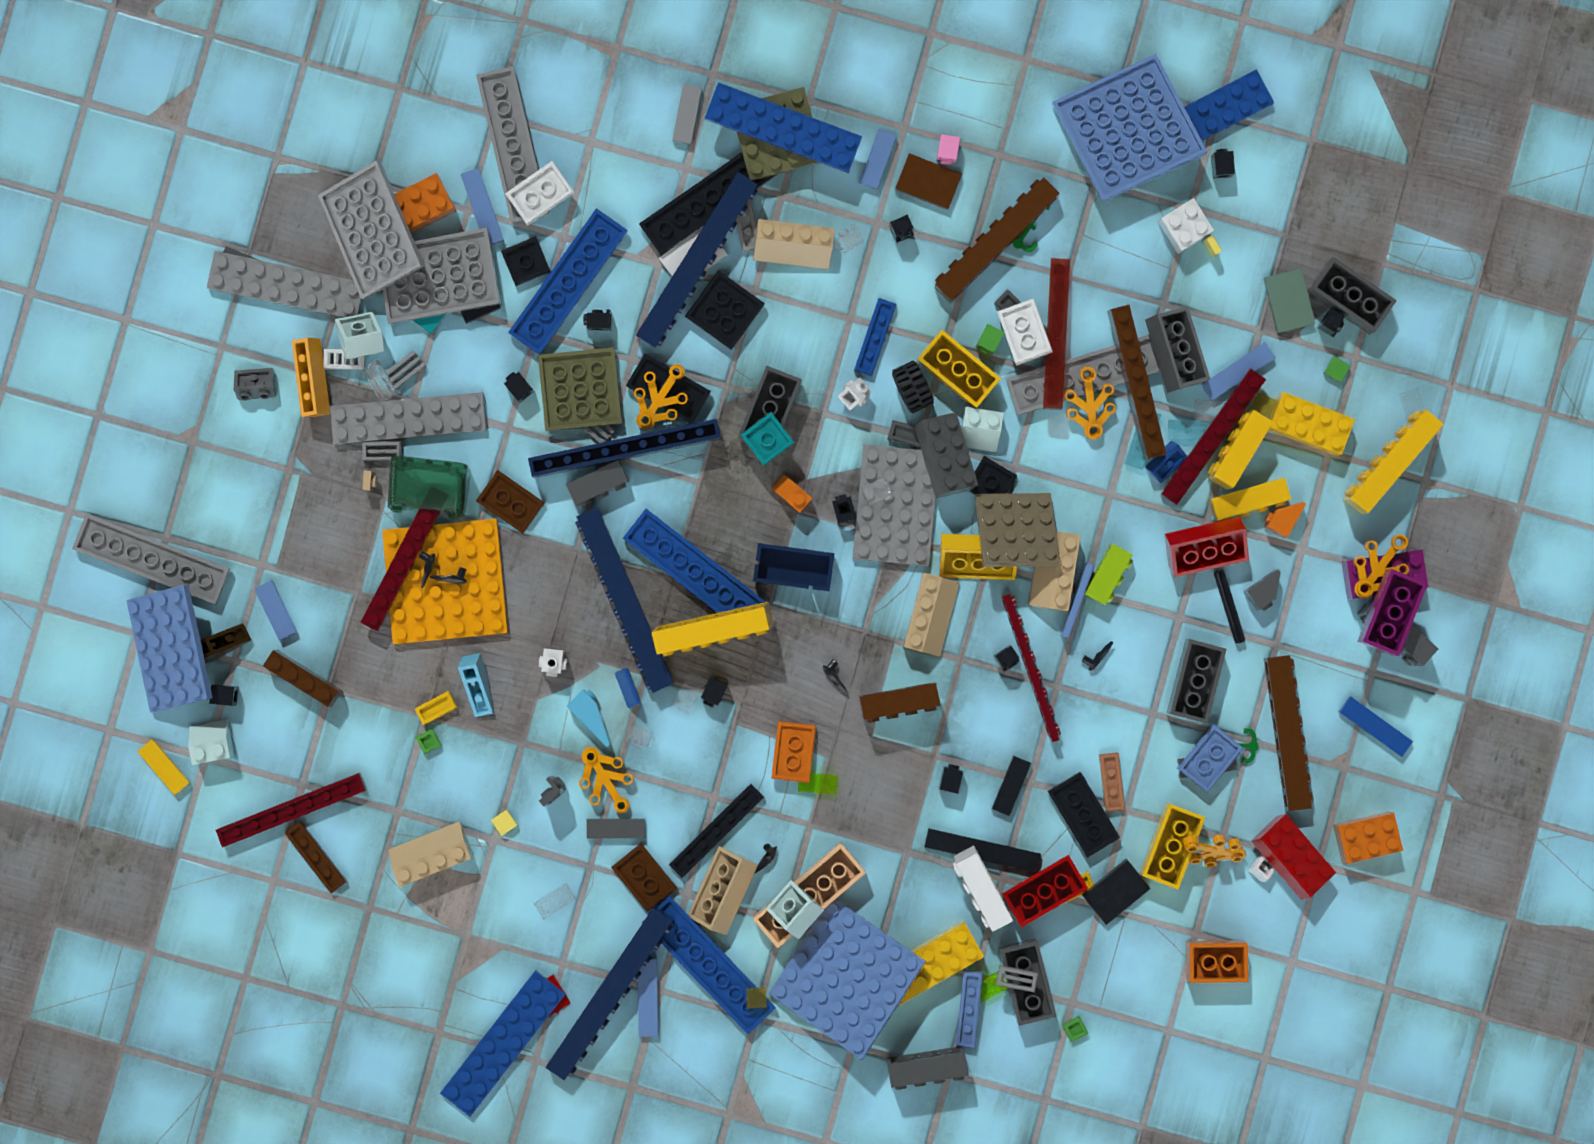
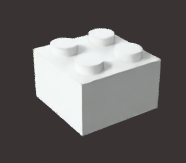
M1194 198L1158 221L1178 254L1214 231Z

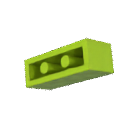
M1113 543L1110 544L1087 585L1084 595L1101 605L1110 603L1115 595L1113 593L1115 586H1120L1124 579L1122 576L1124 570H1128L1133 562L1131 559L1133 554Z

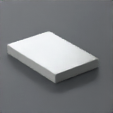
M551 161L505 194L528 226L573 195L574 191L553 161Z
M703 227L659 258L671 276L675 273ZM718 247L714 253L717 255L712 265L708 264L705 271L727 256L723 248L720 249Z
M1034 299L997 312L1016 366L1053 352Z

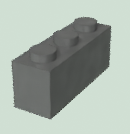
M616 460L566 484L575 505H581V508L591 504V500L596 497L602 499L608 496V492L613 489L619 491L627 487L626 483L629 481L619 460Z

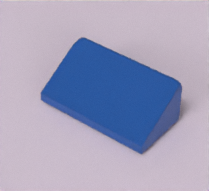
M1170 441L1165 446L1167 455L1155 457L1145 466L1146 470L1161 484L1187 457L1180 446L1173 441Z
M629 668L615 672L627 707L630 708L641 704Z

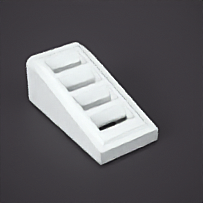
M324 349V368L326 370H365V355L358 357V365H354V358H350V365H347V359L342 349ZM331 354H334V364H331ZM339 355H342V365H339Z
M1260 854L1248 871L1261 882H1265L1270 879L1275 869ZM1265 861L1270 867L1268 868L1262 862Z

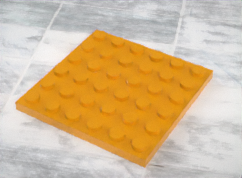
M487 519L434 525L420 553L424 551L429 555L435 553L436 556L433 569L424 588H421V581L426 562L420 559L418 554L390 608L393 644L508 633L498 520ZM410 527L382 530L386 572ZM459 567L467 569L464 576L467 582L464 584L442 582L430 578V576L434 575L457 576Z

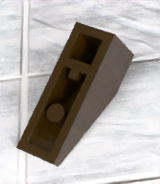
M243 623L200 640L205 664L251 641Z

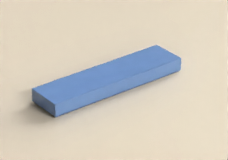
M479 168L460 174L479 229H489L491 245L504 241Z
M1264 342L1201 386L1212 401L1238 384L1250 368L1257 371L1276 357Z
M1085 563L1060 634L1061 636L1068 638L1071 635L1094 568L1093 564Z
M652 958L647 966L642 965L639 969L642 972L638 978L639 1037L658 1036L657 958Z
M966 969L963 971L956 1046L973 1049L976 1047L983 972Z

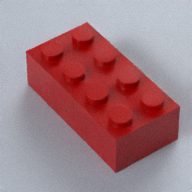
M1240 517L1165 534L1168 566L1174 577L1249 561L1246 527Z
M1287 814L1276 816L1251 840L1301 900L1311 898L1336 874L1335 870Z
M1067 855L1001 893L1022 928L1089 888L1070 856Z

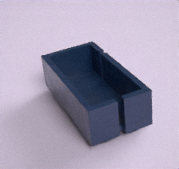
M758 543L756 561H760V564H755L753 582L809 589L810 585L813 586L812 590L830 592L835 553Z

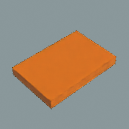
M778 721L771 779L810 783L816 731L815 725Z

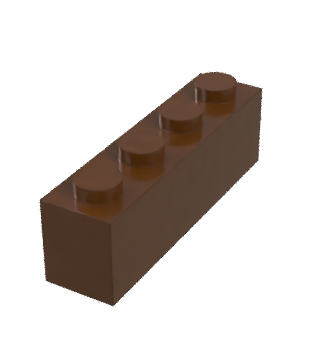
M273 650L263 665L272 673L327 707H332L343 691L279 650Z

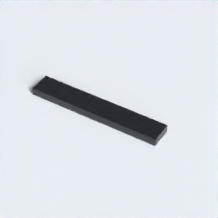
M750 784L669 866L683 878L764 796Z
M928 828L924 844L925 848L957 855L975 846L983 861L1037 872L1041 853Z

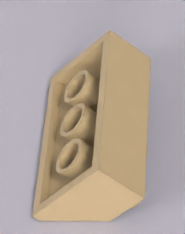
M758 219L753 261L828 270L835 228Z
M1056 531L1060 563L1058 566H1034L1028 605L1069 611L1081 535Z
M922 573L903 647L940 657L959 582Z
M460 821L388 850L392 871L399 887L474 857Z
M718 846L688 913L691 919L711 931L727 935L758 864Z

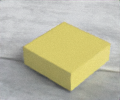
M1211 235L1203 241L1212 258L1221 252V248L1214 236Z
M508 809L491 820L501 836L518 825Z

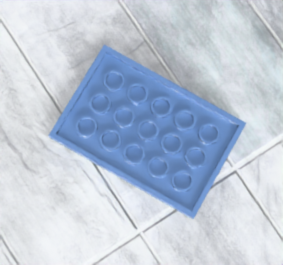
M189 584L126 600L150 713L211 699L212 693Z

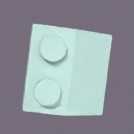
M373 312L335 319L341 347L346 359L384 351L382 331Z
M965 407L961 429L967 448L996 452L1004 413Z
M228 719L189 727L188 748L192 765L235 757Z
M792 880L789 881L766 908L775 920L797 939L805 933L824 911L812 897Z

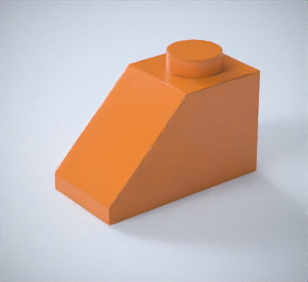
M784 474L771 488L799 514L812 501V498Z
M1301 502L1269 512L1264 519V522H1266L1264 527L1283 538H1287L1306 503Z

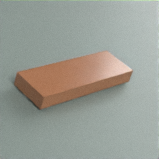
M1119 753L1099 754L1105 812L1125 810Z

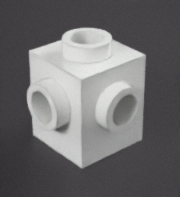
M859 378L855 382L850 380L843 386L845 390L838 397L849 410H852L857 405L862 407L869 401L867 397L872 391Z
M544 648L543 656L539 658V667H542L541 672H546V676L557 677L558 673L561 674L563 670H566L567 659L564 658L565 650ZM552 659L555 660V666H552L550 663Z

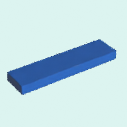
M878 298L854 371L872 377L896 307L895 303Z
M1351 696L1348 697L1338 711L1400 757H1403L1413 743L1411 739Z

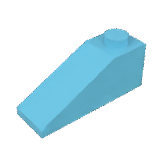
M481 653L463 656L458 670L474 716L493 714L494 710L487 672Z
M583 689L567 707L608 747L611 742L598 702L595 700L597 697L592 691Z

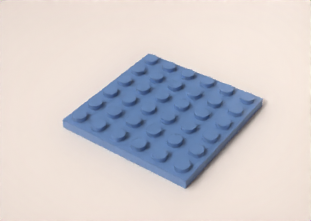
M1156 54L1052 102L1102 203L1207 154L1200 136Z
M835 899L816 919L769 994L860 1060H863L926 961Z

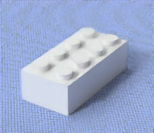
M975 846L955 855L954 869L959 878L963 876V886L968 894L972 893L971 899L976 910L982 911L980 915L986 928L990 927L993 932L1012 922L1011 913Z

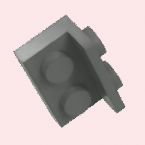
M273 368L234 370L233 390L237 399L247 401L250 399L276 397Z
M549 776L546 779L552 787L547 788L541 793L542 798L539 802L543 807L549 806L566 791L564 788L565 783L559 777Z

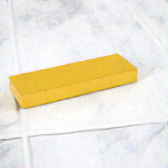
M151 739L137 751L174 795H177L191 783L154 739Z

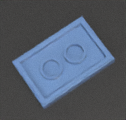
M1212 724L1177 769L1208 793L1244 748L1215 724Z

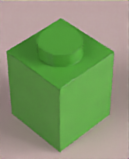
M987 324L976 344V347L979 348L978 351L987 356L989 354L993 355L1005 332Z

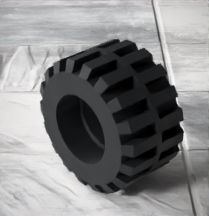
M914 360L892 370V376L907 409L912 414L934 404V398L919 365Z

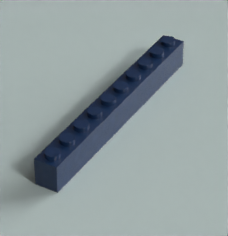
M737 172L635 336L654 348L657 345H662L666 338L664 333L667 329L671 330L676 323L674 317L677 312L681 314L687 304L684 301L687 296L691 298L697 288L694 285L698 280L702 281L707 271L704 270L706 266L713 264L717 257L714 253L718 247L720 249L723 248L727 241L725 238L728 231L732 233L738 224L735 222L738 215L743 216L748 208L745 204L748 199L753 200L758 192L755 188L758 184Z
M717 419L535 456L528 458L531 476L539 478L611 463L616 460L620 461L721 440Z
M596 507L576 516L578 520L575 522L579 532L583 531L585 539H582L586 549H590L593 554L590 557L593 566H598L599 580L602 585L606 584L608 589L605 592L609 602H613L616 607L613 610L616 619H621L622 633L625 638L629 637L631 642L628 645L632 655L636 654L639 662H636L640 673L644 672L646 679L643 681L647 690H651L654 693L675 684L663 655H657L651 627L599 508Z
M657 906L652 908L546 1065V1069L562 1080H565L567 1076L572 1077L577 1069L575 1064L578 1060L582 1062L588 1053L585 1050L589 1044L593 1046L599 1037L596 1035L600 1028L604 1030L610 1021L607 1019L610 1012L613 1014L620 1006L617 1002L621 996L625 998L631 990L628 987L631 981L636 982L642 972L639 971L641 966H647L652 959L650 953L653 949L658 950L663 942L660 939L664 933L668 935L674 926L671 923L674 919L672 916Z

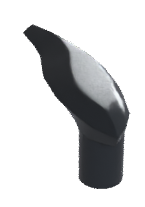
M422 551L419 554V558L426 562L421 581V588H424L433 569L436 556L435 553L429 555Z
M459 567L457 576L434 575L430 576V578L442 582L464 584L467 582L464 579L467 569Z
M1110 641L1096 654L1094 659L1085 655L1081 662L1089 666V671L1094 670L1109 652L1113 642Z
M832 659L828 666H823V671L839 690L847 694L848 691L839 680L838 675L833 672L838 663Z
M769 843L763 846L766 854L760 860L755 873L770 864L776 855L777 846L772 847Z

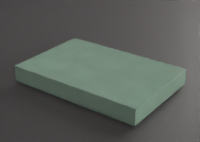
M1302 268L1263 278L1277 334L1315 324Z

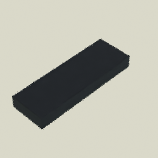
M1013 755L991 809L1010 816L1031 766L1030 762Z

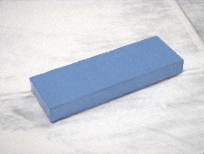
M878 130L859 184L875 190L878 189L897 135Z
M271 580L255 588L254 590L278 640L280 641L297 633L274 582Z

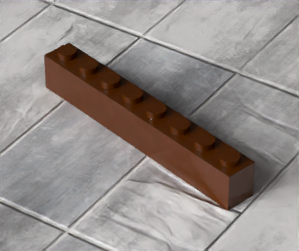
M1044 177L1040 181L1038 179L1035 180L1030 186L1031 190L1027 194L1023 192L1016 201L1018 203L1013 208L1009 206L1003 212L1004 216L999 221L996 219L989 226L990 230L986 234L983 232L975 240L977 243L973 247L968 246L963 251V257L959 261L955 259L948 268L950 270L946 274L942 272L935 279L934 288L950 304L1059 197L1060 193Z
M1130 304L1110 309L1107 313L1143 458L1146 460L1167 455Z
M1290 655L1264 658L1284 807L1286 811L1311 809L1314 798L1312 792L1309 791L1311 777L1306 770L1308 757L1307 754H1304L1303 749L1306 741L1304 735H1301L1300 727H1303V720L1298 714L1300 700L1299 697H1296L1295 689L1298 686L1296 678H1293L1292 670H1295L1294 660L1291 659Z

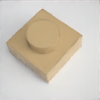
M364 470L362 490L373 491L374 487L377 486V476H375L373 471Z

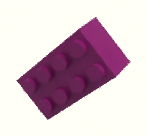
M1423 549L1396 553L1385 567L1389 568L1396 567L1399 564H1406L1409 567V572L1406 575L1428 583ZM1384 555L1378 556V563ZM1369 557L1365 558V571L1367 578L1371 574ZM1357 559V564L1361 566L1363 560ZM1353 560L1342 561L1347 599L1360 598L1354 590L1355 584L1359 581L1357 567L1354 566ZM1404 566L1399 568L1401 573L1405 572ZM1383 576L1378 577L1373 584L1381 583ZM1363 585L1361 591L1365 593L1367 587Z
M1386 569L1357 642L1391 656H1400L1428 583L1396 570Z

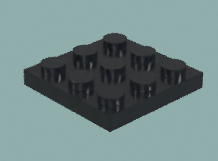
M718 270L687 312L685 318L732 351L765 303Z

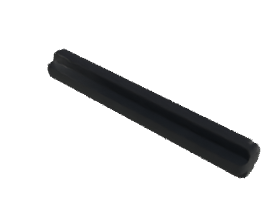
M1215 571L1214 577L1236 644L1242 643L1246 639L1225 571Z

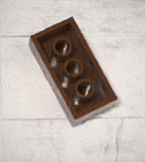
M935 682L859 696L862 716L868 723L880 721L879 717L886 716L887 719L898 718V714L904 712L908 716L918 714L917 710L924 709V712L935 711L937 706H941Z

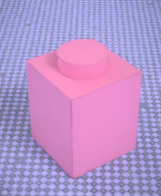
M941 134L937 161H940L943 165L956 163L960 137Z

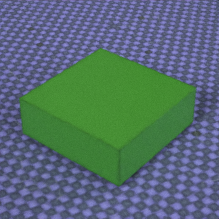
M1334 356L1323 373L1340 383L1351 366Z
M434 728L415 737L424 754L442 746Z
M1079 1015L1062 1024L1071 1042L1088 1034Z

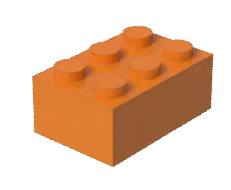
M437 173L395 193L411 234L457 211Z
M1388 811L1333 824L1343 863L1350 864L1403 851L1393 812Z
M1244 940L1186 941V980L1190 983L1248 982V943Z

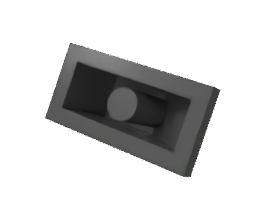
M1279 569L1273 570L1243 591L1256 610L1262 609L1265 611L1273 605L1272 601L1276 599L1281 574Z

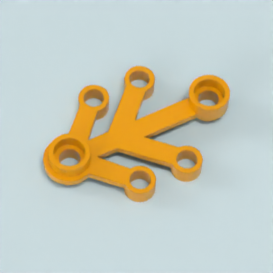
M674 364L670 367V376L659 393L655 382L656 374L654 372H647L644 375L652 401L649 409H647L645 401V389H635L634 396L638 400L640 409L636 422L641 429L647 430L652 428L657 421L675 420L678 417V412L675 409H669L666 413L655 414L659 407L688 402V395L686 393H679L677 396L665 398L675 381L684 377L685 368L682 365ZM675 368H678L680 370V374L678 376L674 375L673 370ZM648 374L653 375L654 378L652 381H649L647 379ZM638 390L643 391L642 397L637 396ZM680 395H684L686 397V400L684 402H680ZM670 411L675 412L674 418L669 417ZM644 416L649 418L647 424L642 421Z
M1084 366L1081 368L1079 375L1084 381L1086 402L1079 398L1072 389H1067L1064 392V398L1067 401H1072L1087 412L1088 421L1078 415V411L1075 408H1069L1066 411V416L1084 427V434L1087 438L1095 440L1101 437L1104 422L1116 411V406L1112 402H1107L1104 404V411L1096 420V411L1106 398L1113 394L1114 387L1109 383H1105L1101 388L1102 392L1094 401L1092 381L1096 377V372L1092 367ZM1089 370L1090 375L1085 377L1084 372ZM1110 386V392L1106 393L1105 388ZM1069 392H1073L1072 398H1067ZM1112 405L1113 409L1107 411V406ZM1071 411H1075L1074 417L1069 416ZM1091 427H1096L1094 433L1090 432Z
M1402 534L1393 536L1391 547L1379 563L1377 542L1371 540L1365 543V549L1369 553L1371 574L1367 578L1365 557H1355L1353 564L1357 567L1359 581L1355 584L1354 590L1358 597L1363 599L1371 597L1380 585V583H1373L1378 577L1384 575L1386 569L1400 572L1399 568L1404 566L1405 572L1403 574L1409 572V567L1406 564L1385 568L1398 550H1403L1407 547L1408 539ZM1396 539L1401 540L1400 546L1395 544ZM1369 543H1373V544H1374V549H1373V550H1370V549H1369V547H1368ZM1358 558H1361L1363 560V564L1361 566L1357 564ZM1363 585L1367 587L1365 593L1361 591Z
M595 747L584 749L581 758L585 763L583 776L579 780V786L582 789L590 787L591 781L589 778L592 767L597 773L593 793L589 797L590 804L598 805L600 803V793L604 784L615 802L614 809L618 813H625L629 809L630 803L626 798L620 796L610 779L622 781L625 785H629L634 780L633 775L605 770L600 764H611L614 768L618 769L623 766V759L621 757L613 758L601 755ZM589 753L594 754L593 760L588 759L587 755ZM615 759H619L621 761L620 766L614 765ZM626 775H629L631 777V781L629 783L624 781V777ZM584 779L588 781V786L586 787L581 784ZM593 796L598 797L597 803L592 802L591 798ZM619 802H623L625 804L624 809H620L618 807Z
M1190 835L1183 839L1184 848L1188 852L1206 851L1192 853L1190 858L1191 864H1198L1204 858L1205 867L1210 868L1214 867L1218 861L1229 859L1233 862H1240L1247 855L1240 844V840L1237 838L1228 841L1229 849H1225L1226 841L1224 835L1213 837L1215 846L1199 843L1198 836Z

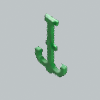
M1036 220L1025 229L1019 239L1012 242L1015 249H1022L1025 252H1032L1036 249L1038 244L1034 242L1031 248L1023 245V240L1030 229H1036L1034 226Z
M1244 728L1243 733H1251L1252 740L1249 744H1238L1251 750L1250 757L1246 759L1242 756L1241 760L1243 763H1249L1254 760L1255 751L1258 750L1259 745L1256 742V733L1252 729Z

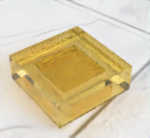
M1257 393L1251 411L1255 410L1269 418L1276 399Z
M766 987L747 988V1008H767Z

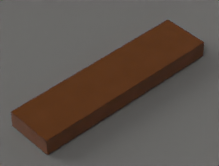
M299 821L285 832L286 836L331 894L347 882L302 821Z

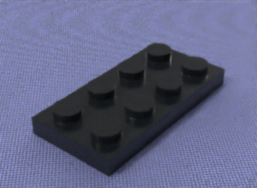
M644 353L626 387L633 391L637 388L645 389V398L651 401L648 383L644 380V375L647 372H654L656 374L655 382L659 393L670 376V367ZM673 370L674 375L678 376L680 374ZM648 374L647 379L649 381H652L654 378L653 375ZM684 376L675 381L665 398L677 396L679 393H686L688 395V402L685 404L667 405L662 408L667 411L675 409L678 412L679 418L693 424L711 391ZM638 390L637 393L643 396V391ZM684 395L679 396L680 402L686 400Z
M1080 771L1047 791L1087 858L1120 838Z

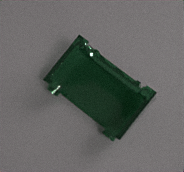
M391 456L387 507L395 513H402V510H406V508L444 511L452 519L465 517L471 471L468 465L459 462Z

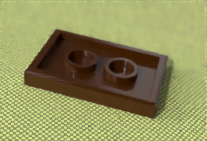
M909 153L895 190L948 210L962 174Z
M499 470L496 471L476 500V502L522 534L525 533L545 504L541 499Z
M642 843L611 867L647 912L677 888Z

